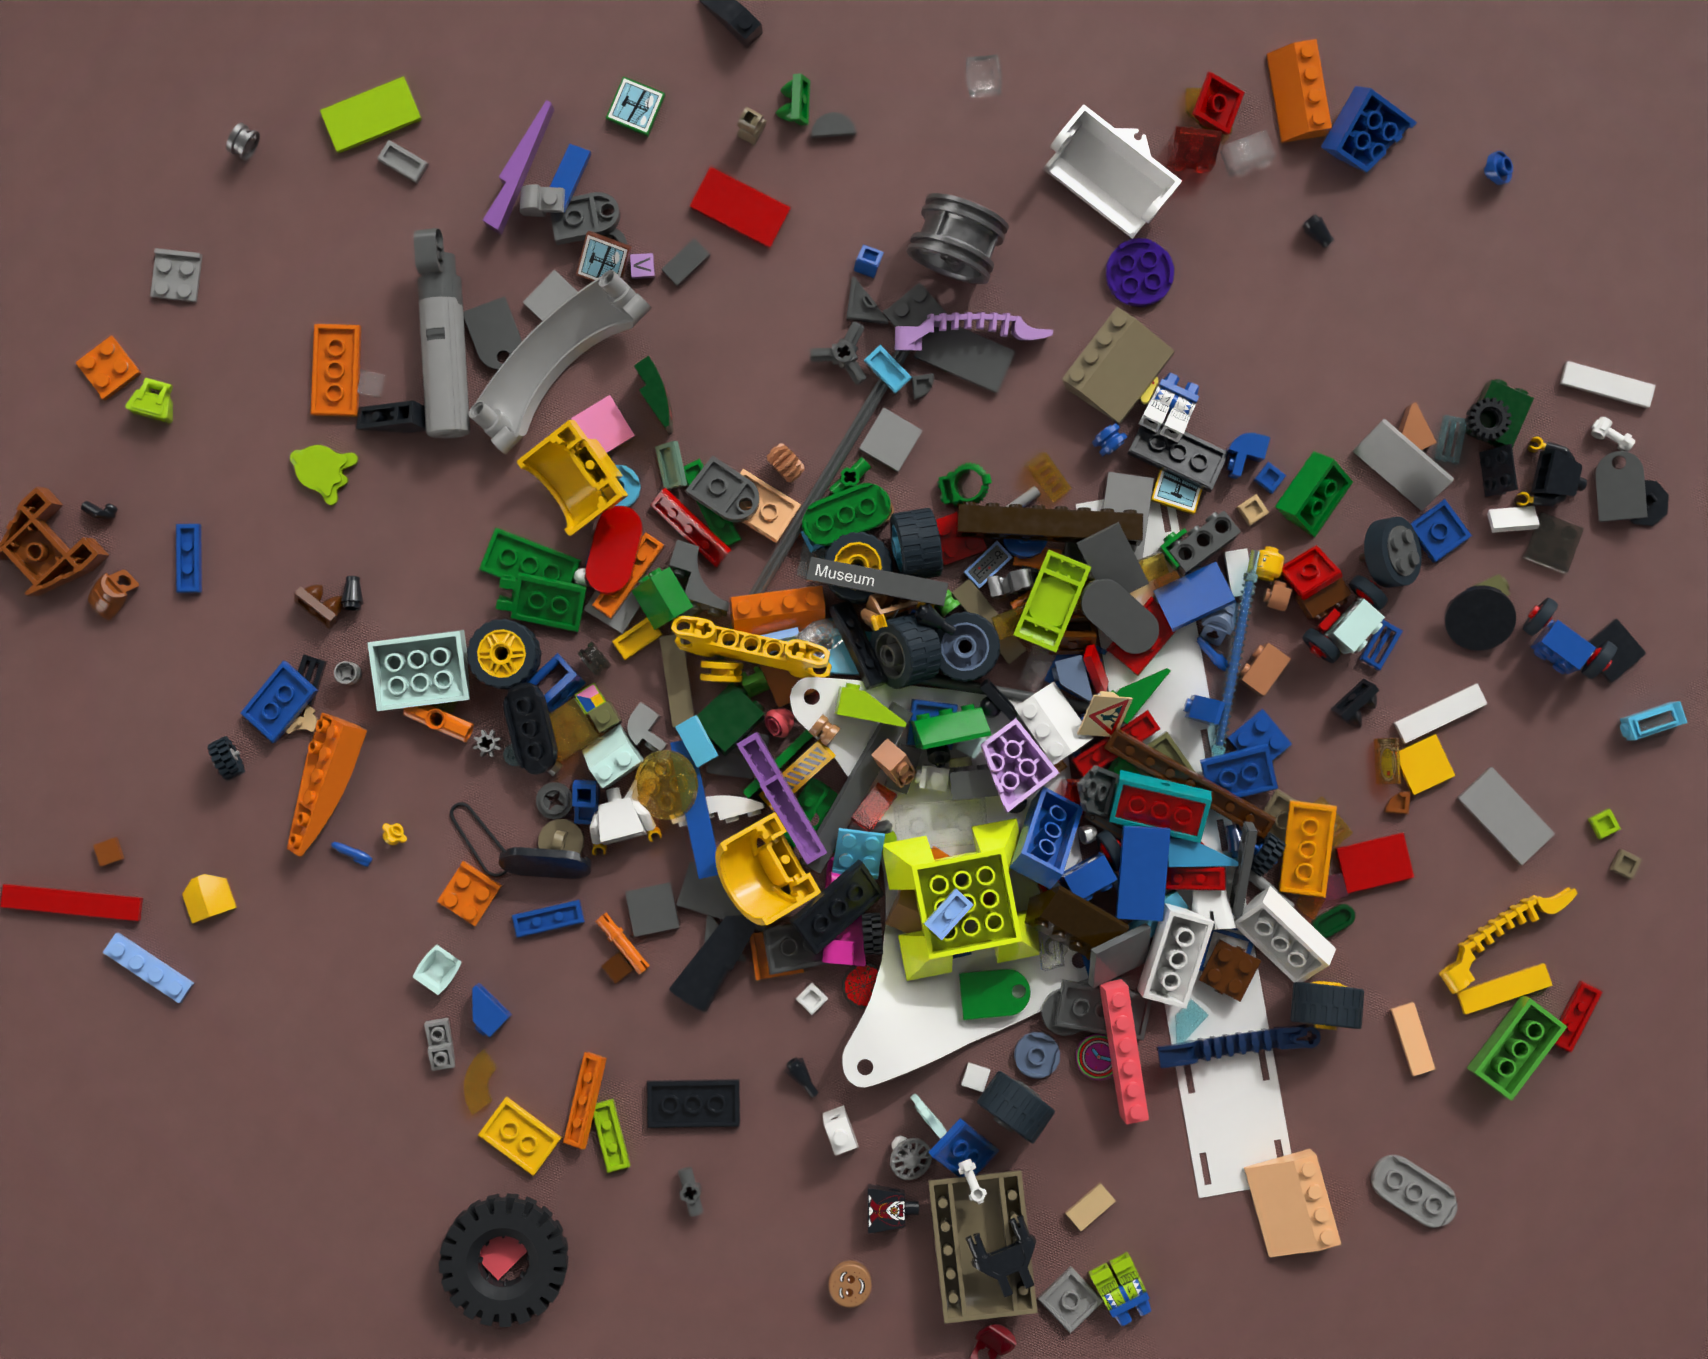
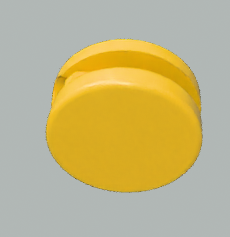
M722 660L701 661L700 667L711 668V673L700 674V680L742 682L743 675H741V669H743L742 662Z

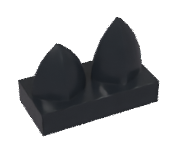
M1363 678L1330 710L1347 724L1362 727L1360 708L1363 706L1375 709L1377 706L1376 693L1380 690L1374 683Z

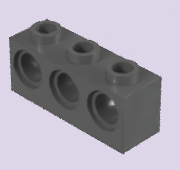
M1222 511L1220 514L1214 512L1205 520L1207 522L1201 528L1198 525L1187 533L1189 537L1183 541L1178 539L1169 546L1171 549L1169 553L1180 565L1178 571L1183 577L1236 539L1241 533L1225 511ZM1215 525H1224L1226 528V532H1217L1215 529ZM1197 538H1205L1208 541V546H1200L1197 543ZM1178 552H1188L1190 559L1182 560Z

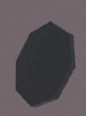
M1645 480L1648 518L1630 519V521L1634 525L1654 526L1668 514L1669 494L1657 481Z

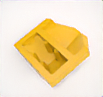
M203 874L192 878L182 893L192 924L237 908L227 878Z

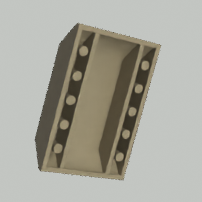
M1021 1170L975 1175L979 1187L987 1192L983 1199L984 1202L979 1205L977 1202L970 1201L969 1199L971 1189L965 1176L928 1180L944 1324L1038 1313L1035 1285L1026 1289L1019 1271L1006 1276L1013 1294L1004 1297L997 1279L972 1266L973 1256L965 1239L971 1235L974 1244H976L973 1234L980 1233L985 1250L990 1253L1015 1243L1017 1240L1009 1223L1010 1219L1015 1218L1017 1225L1020 1226L1016 1216L1023 1215L1028 1228ZM1031 1259V1260H1030V1263H1029V1265H1028V1270H1029L1030 1275H1031V1277H1032V1280H1033V1282H1034L1032 1259Z

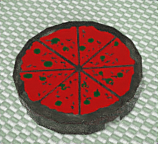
M866 962L865 966L852 965L845 972L842 979V991L845 999L851 1005L862 1009L867 1008L879 967Z

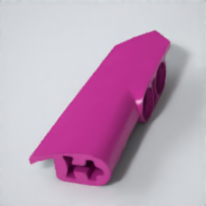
M834 856L827 862L825 888L841 875L832 873ZM862 915L823 948V963L866 965Z

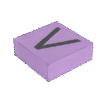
M653 253L630 255L632 279L655 277Z

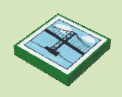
M623 76L607 113L606 120L649 137L666 95L661 91Z

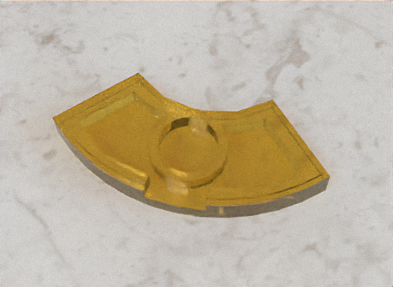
M485 1049L471 1062L464 1080L465 1100L472 1115L492 1101L489 1093V1080L492 1073L498 1067Z

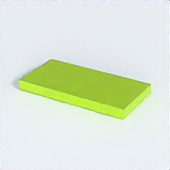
M404 76L320 110L338 154L422 120Z

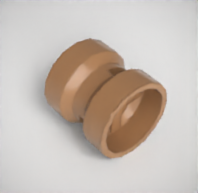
M822 714L809 730V733L819 737L821 743L827 747L841 728L836 724L832 725L828 718Z

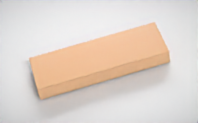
M1411 1002L1390 1009L1411 1075L1416 1076L1435 1070L1415 1004Z

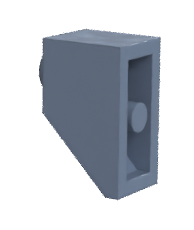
M1082 655L1055 661V668H1051L1054 681H1059L1061 687L1083 700L1091 702L1093 696Z

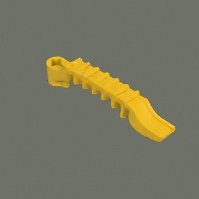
M1567 887L1549 898L1537 897L1535 895L1520 900V903L1511 905L1510 909L1506 912H1501L1495 919H1490L1484 927H1479L1475 934L1467 936L1468 939L1466 941L1458 943L1459 951L1456 961L1439 972L1452 994L1458 993L1475 980L1469 970L1472 962L1476 960L1472 952L1476 950L1480 953L1485 950L1481 944L1483 939L1487 945L1495 942L1490 934L1494 932L1497 937L1505 934L1501 928L1503 924L1507 930L1514 928L1515 925L1511 920L1514 917L1519 925L1526 923L1527 920L1522 913L1523 911H1526L1531 922L1539 920L1534 907L1543 913L1555 914L1559 912L1578 894L1576 889Z

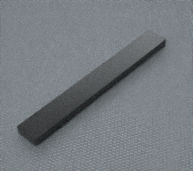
M893 701L888 708L904 720L906 725L913 715L912 712ZM879 723L816 832L827 853L808 865L802 857L800 863L821 874L836 848L839 828L847 829L881 770L871 754L886 739L896 744L905 727Z

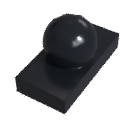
M986 678L981 683L980 689L987 697L982 699L979 706L982 707L985 717L995 718L1002 711L1010 721H1013L1018 714L1014 709L1015 706L989 678Z

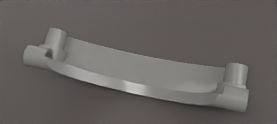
M609 270L605 272L601 277L565 301L531 331L492 377L476 403L471 407L469 417L483 428L485 433L492 438V443L506 455L527 434L538 405L561 373L595 344L614 334L632 329L652 307L615 271Z

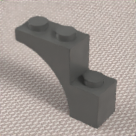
M677 540L669 567L676 577H689L685 594L693 605L691 610L698 611L703 609L708 611V614L711 616L721 617L722 615L726 617L730 603L714 595L700 576L697 564L699 546Z

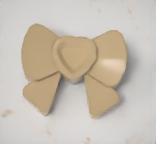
M307 705L304 717H297L286 730V733L292 734L296 730L306 729L315 732L318 721L314 715L315 709Z

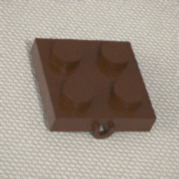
M1219 939L1199 981L1213 987L1215 992L1221 995L1224 993L1241 1002L1261 960L1246 953L1245 949L1239 946L1234 947Z

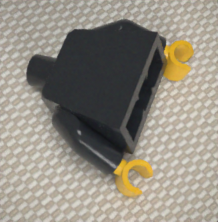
M1537 436L1530 440L1538 444V447L1528 446L1530 452L1535 453L1540 449L1544 451H1540L1531 493L1534 496H1530L1527 492L1517 494L1526 497L1525 503H1516L1518 506H1525L1528 503L1538 506H1554L1564 502L1567 497L1575 496L1577 490L1583 491L1586 488L1587 480L1580 477L1582 465L1575 461V457L1567 447L1551 442L1543 443L1542 438Z

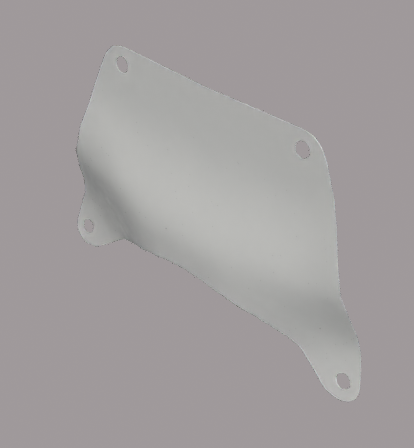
M807 677L799 680L794 685L790 695V702L794 716L808 731L822 714L828 718L832 725L836 724L841 728L828 744V747L836 755L834 758L849 777L880 722L834 714L840 686L846 687V683L860 685L859 690L866 691L885 707L889 708L893 701L910 711L912 699L957 704V711H960V706L974 704L975 707H979L980 702L987 695L918 686L894 689L886 684L866 690L863 681ZM808 689H815L819 692L820 699L814 705L807 704L804 700V694ZM1009 700L1015 707L1022 703L1020 701ZM1002 711L995 718L985 717L991 730V736L1011 722ZM1017 714V720L1028 732V734L1032 737V739L1039 746V748L1043 751V749L1038 744L1030 730L1027 728L1019 714ZM909 722L895 744L897 747L899 743L906 745ZM986 736V737H982V738H985V739L987 740V739L990 738L991 736ZM959 742L953 743V748L950 750L951 758L970 757L955 748ZM907 745L922 751L915 770L916 772L917 769L922 770L923 764L936 766L928 761L927 749L923 750L913 745ZM982 748L976 759L972 758L973 766H967L968 771L977 770L976 765L987 764ZM1067 756L1054 765L1059 774L1045 784L1044 787L1074 802L1069 758ZM949 761L945 763L944 768H950ZM950 768L949 773L954 772V768ZM881 769L863 799L862 804L870 822L876 823L889 820L892 823V830L896 834L897 841L926 835L931 849L933 846H936L949 856H955L976 851L971 826L1017 818L1019 833H1021L1030 803L1041 788L1027 798V805L1022 812L1006 813L1000 796L952 800L950 775L947 791L944 792L925 788L919 789L920 783H915V774L907 794L884 786L887 775ZM1078 830L1074 837L1065 870L1082 861ZM882 854L881 862L884 871L887 920L899 890H889ZM1011 870L1009 874L1016 911L1027 910L1029 898L1041 892L1038 889L1037 882ZM968 920L965 923L967 932L973 931L976 927L974 920ZM886 925L882 961L871 999L842 1055L844 1074L852 1084L865 1088L915 1070L971 1042L1040 1012L1046 997L1051 992L1061 988L1062 979L1075 982L1088 978L1085 966L1083 968H1076L1072 964V957L1078 952L1070 950L1068 946L1052 940L1050 936L1043 932H1039L1042 955L997 963L994 947L971 951L972 955L953 959L952 972L906 981L898 935L906 933ZM1013 969L1027 979L1031 991L1030 1000L1027 1006L1018 1014L963 1020L959 973ZM1015 985L1012 989L1013 996L1017 998L1022 997L1025 994L1024 986ZM862 1059H868L873 1064V1070L868 1075H862L858 1072L857 1065Z

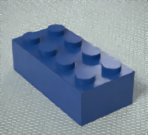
M1043 786L1030 803L1009 868L1051 889L1064 873L1083 810L1081 806Z

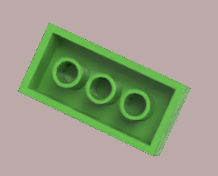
M1520 996L1467 1069L1500 1095L1512 1101L1567 1026L1531 998Z

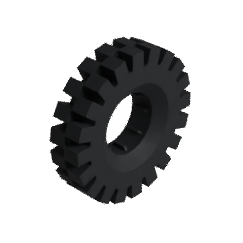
M507 1193L506 1197H500L499 1194L487 1196L485 1201L481 1202L479 1199L470 1204L466 1211L463 1210L450 1226L440 1250L439 1273L443 1275L441 1283L444 1291L450 1292L449 1300L456 1308L462 1306L464 1308L463 1315L471 1320L477 1316L481 1318L480 1324L492 1326L493 1322H499L500 1327H511L514 1321H518L520 1325L530 1321L532 1315L536 1314L539 1316L547 1309L550 1302L553 1303L559 1294L568 1268L567 1238L562 1235L563 1228L559 1221H554L551 1218L553 1213L545 1206L542 1208L536 1206L537 1201L526 1197L525 1200L518 1199L519 1194ZM500 1236L502 1238L508 1236L518 1240L519 1244L522 1243L528 1252L526 1260H529V1267L526 1272L522 1271L520 1277L510 1281L508 1279H505V1281L497 1280L491 1277V1274L484 1270L481 1264L483 1257H480L482 1247L484 1245L488 1246L489 1240Z

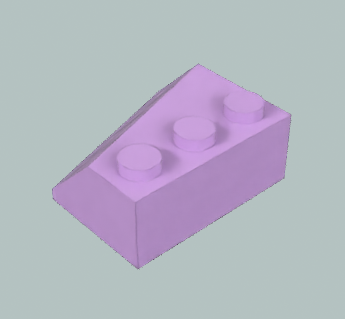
M1017 718L980 745L1006 813L1017 807L1059 774L1058 770Z

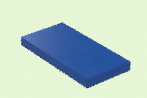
M1123 825L1116 918L1163 921L1170 828Z

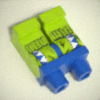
M1128 1252L1109 1261L1120 1284H1117L1107 1262L1088 1272L1112 1317H1115L1121 1326L1132 1321L1127 1310L1135 1306L1140 1316L1151 1312L1148 1301L1150 1298Z

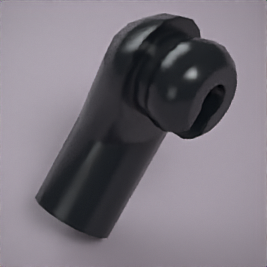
M85 501L81 505L83 512L100 519H113L118 511V508L110 503L106 504L104 509L89 501Z

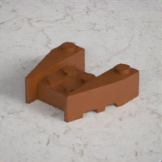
M38 486L20 501L16 508L18 511L13 520L8 523L7 531L0 542V560H6L9 557L33 584L25 592L26 596H40L94 571L109 556L93 538L83 537L69 549L45 523L63 504L48 488Z

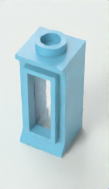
M1674 701L1620 718V730L1627 740H1638L1688 722L1681 702Z

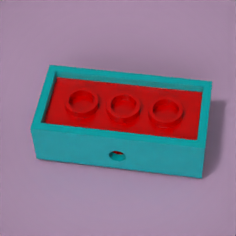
M1120 770L1110 809L1109 822L1125 826L1170 828V836L1201 843L1212 802V794L1209 790Z

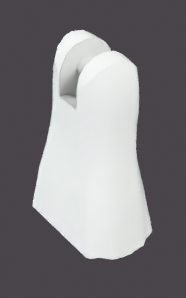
M1192 890L1191 911L1213 920L1212 930L1236 928L1227 890Z

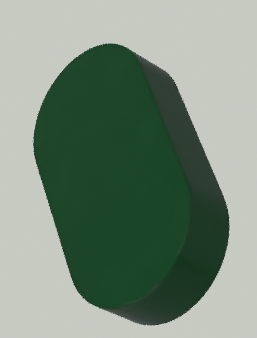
M1338 904L1316 916L1312 920L1311 925L1324 938H1328L1352 925L1355 920V911L1349 905Z

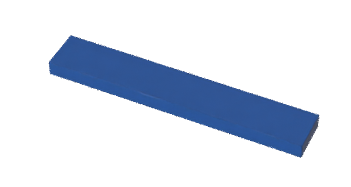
M682 740L671 742L670 745L698 877L702 879L718 875L715 862L717 847L700 767H696Z

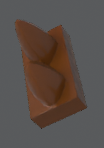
M311 585L305 589L300 586L294 593V602L328 629H331L336 624V617L341 612L343 606L340 603L342 596L331 597L321 603L320 600L323 595L322 585Z

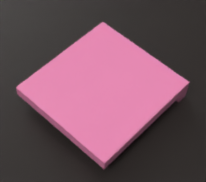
M610 395L571 418L577 422L588 439H597L606 453L635 437Z

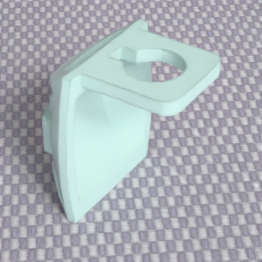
M436 945L422 959L413 978L439 995L453 980L462 962L439 945Z

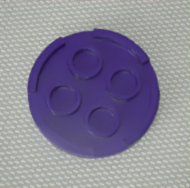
M1145 238L1130 239L1120 244L1110 255L1105 270L1106 282L1111 293L1120 302L1132 307H1147L1160 301L1169 291L1174 280L1173 261L1167 250L1165 251L1152 240Z

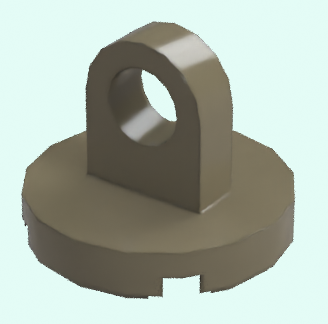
M556 819L547 823L542 828L538 836L539 849L575 851L581 854L585 838L579 826L574 824V822L568 819Z

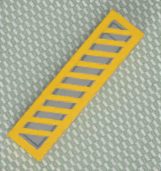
M821 739L782 773L793 793L799 790L836 756L828 746L826 747L821 743ZM762 791L759 796L774 812V808Z

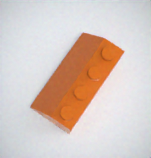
M1317 39L1294 42L1267 53L1266 57L1281 143L1326 136L1331 130L1332 125Z
M821 585L729 597L733 630L759 636L798 627L799 634L825 631V602L823 586Z

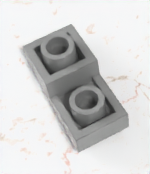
M449 1018L426 1021L424 1026L429 1045L427 1050L432 1071L455 1067Z

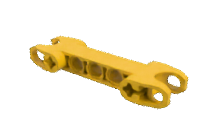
M679 616L673 620L671 630L676 635L675 644L681 650L705 657L720 655L783 669L799 678H829L832 669V665L828 662L830 652L823 646L798 639L787 642L715 626L708 619L699 617ZM681 622H687L690 625V629L679 631L677 626ZM681 638H683L691 643L688 645H684L680 642ZM727 641H734L733 645H724ZM749 646H756V647H757V648H756L755 650H753V651L747 650V648H748ZM771 651L779 652V654L775 656L769 655ZM815 652H822L825 658L822 659L813 654ZM826 667L825 673L821 675L813 671V668Z

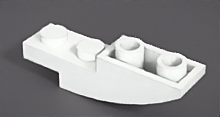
M716 795L706 797L710 818L715 817L714 812H718L719 820L725 819L726 823L739 820L738 815L747 813L748 817L761 814L760 809L765 808L762 802L740 796ZM685 811L670 815L673 824L678 823L679 827L687 825Z

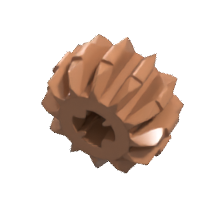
M779 443L776 447L774 446L767 455L768 462L787 482H793L805 470L804 464L782 443Z

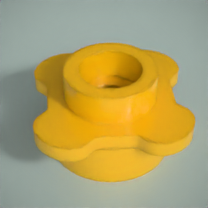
M385 823L382 826L384 831L382 836L386 843L397 845L399 842L405 843L407 841L403 827L400 824L389 825Z

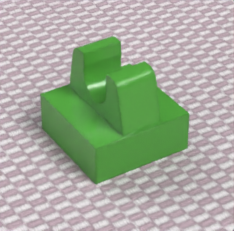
M754 667L755 673L747 676L746 672L742 673V684L748 692L749 698L770 689L762 670L758 667Z

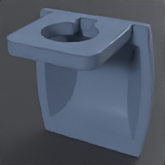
M1236 602L1202 618L1201 625L1204 628L1199 637H1202L1208 643L1217 646L1221 645L1226 634L1231 635L1236 625L1238 603ZM1215 630L1219 637L1210 638L1207 636V633Z

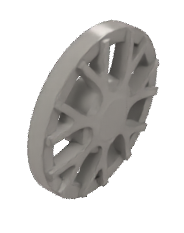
M909 1138L900 1142L894 1148L890 1157L892 1171L896 1176L904 1180L920 1177L931 1164L932 1156L928 1153L931 1150L930 1147L919 1138ZM911 1143H915V1149H910ZM924 1146L926 1150L919 1155L918 1152ZM901 1149L905 1151L902 1157L898 1155ZM927 1158L925 1164L920 1163L921 1159ZM902 1161L903 1165L896 1168L895 1163ZM919 1166L920 1170L914 1173L913 1169ZM906 1168L909 1169L907 1175L902 1174Z

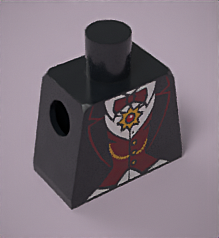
M868 1184V1233L905 1227V1215H919V1201H905V1190Z

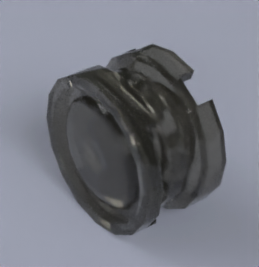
M592 641L587 644L585 650L581 649L577 652L585 665L597 678L602 674L601 671L604 669L608 670L612 666Z

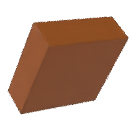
M118 837L93 845L100 867L125 859Z

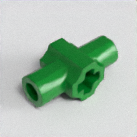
M861 457L851 468L846 467L841 471V478L829 488L830 492L836 494L859 485V479L871 469V466ZM848 474L849 476H851L852 474H854L855 482L852 483L851 481H849L848 483H846L845 475Z

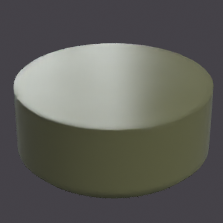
M971 757L951 758L949 760L950 768L973 766Z

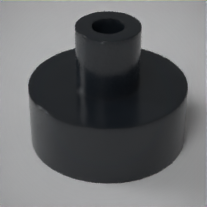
M943 745L927 749L928 761L936 765L937 768H943L945 763L951 758L949 747Z

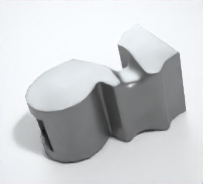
M1031 569L1011 571L1005 578L1000 576L987 577L991 597L995 599L1006 598L1010 594H1017L1018 592L1032 589L1034 586Z

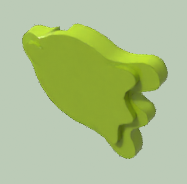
M313 445L303 450H294L290 455V461L294 465L299 481L309 489L318 491L323 496L325 502L331 506L338 502V490L349 482L348 478L343 475V470L355 466L359 460L355 453L339 454L323 445Z

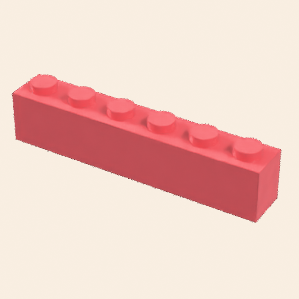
M1122 979L1105 982L1099 985L1119 1115L1127 1125L1147 1121L1149 1116L1129 987Z

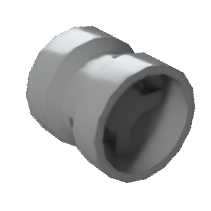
M340 662L334 669V677L341 684H356L362 676L361 668L353 662Z

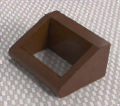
M1072 615L1068 624H1089V631H1065L1057 652L1049 650V655L1084 654L1087 645L1095 644L1096 646L1095 625L1084 615Z

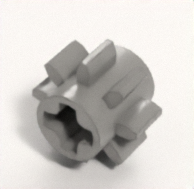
M481 730L482 736L474 737L477 745L473 749H480L481 757H484L486 752L491 757H494L493 751L502 749L498 746V741H501L502 738L494 736L495 730H491L489 735H487L485 730ZM485 738L493 742L489 745L490 749L483 746V743L486 742Z

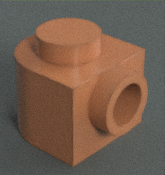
M1274 580L1270 589L1266 588L1263 597L1266 607L1285 612L1292 589L1286 588L1287 583Z

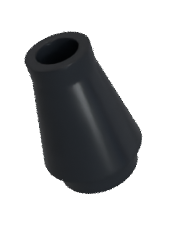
M1316 213L1302 224V227L1305 229L1303 232L1318 242L1323 248H1326L1334 241L1321 216L1318 217Z
M358 576L346 577L340 602L343 604L344 610L358 611L361 610V605L364 604L360 577Z

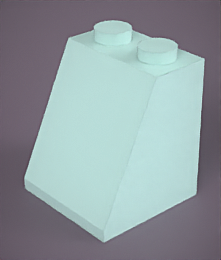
M620 724L582 750L590 772L602 789L609 788L645 762V759Z

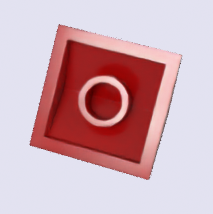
M1210 71L1206 75L1192 115L1203 126L1227 135L1231 131L1245 92Z

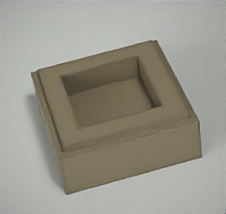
M1619 849L1609 870L1629 880H1633L1642 859L1623 849Z

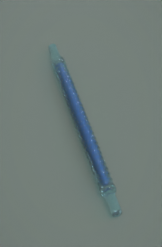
M1251 550L1247 572L1243 575L1245 584H1242V587H1244V590L1240 591L1243 593V596L1239 597L1242 601L1238 604L1240 610H1237L1239 616H1236L1238 622L1235 623L1237 628L1233 630L1235 635L1232 636L1234 642H1231V645H1233V648L1230 649L1232 654L1228 656L1231 660L1227 662L1229 668H1226L1228 674L1225 675L1227 681H1224L1226 687L1222 688L1225 692L1221 694L1223 700H1220L1226 703L1219 725L1215 726L1217 732L1214 733L1216 739H1213L1215 745L1211 747L1212 757L1225 754L1226 751L1224 744L1227 743L1225 737H1228L1226 731H1229L1227 725L1231 723L1228 719L1232 717L1230 712L1233 711L1231 705H1234V702H1232V699L1235 698L1233 693L1237 691L1234 687L1238 685L1236 679H1239L1237 673H1240L1238 667L1241 666L1239 661L1243 659L1240 655L1244 653L1242 647H1245V644H1243V640H1246L1244 634H1247L1245 628L1249 627L1246 622L1250 621L1248 615L1251 614L1249 608H1252L1250 602H1253L1251 596L1255 594L1252 590L1256 588L1254 583L1258 579L1256 570L1260 551Z

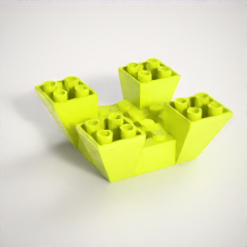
M1017 818L971 826L976 851L945 858L934 859L926 835L883 844L882 854L889 890H915L922 927L921 931L898 935L906 981L952 972L953 955L994 947L997 963L1043 954L1039 932L1025 923L1027 910L1017 912L1009 874V871L1012 869L1009 867L1020 836ZM964 873L967 876V881L964 885L959 886L955 882L956 876ZM956 888L965 897H970L971 903L974 905L941 940L923 923L937 909L938 903L944 901ZM987 892H993L994 900L990 904H984L983 896ZM968 920H974L976 923L975 929L970 932L965 931V923Z

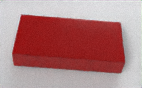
M1334 608L1315 627V630L1323 634L1341 616V613Z
M1095 644L1087 645L1083 660L1096 694L1100 693V691L1106 692L1109 681Z

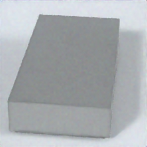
M390 140L387 141L377 158L379 162L418 184L429 166L426 161Z

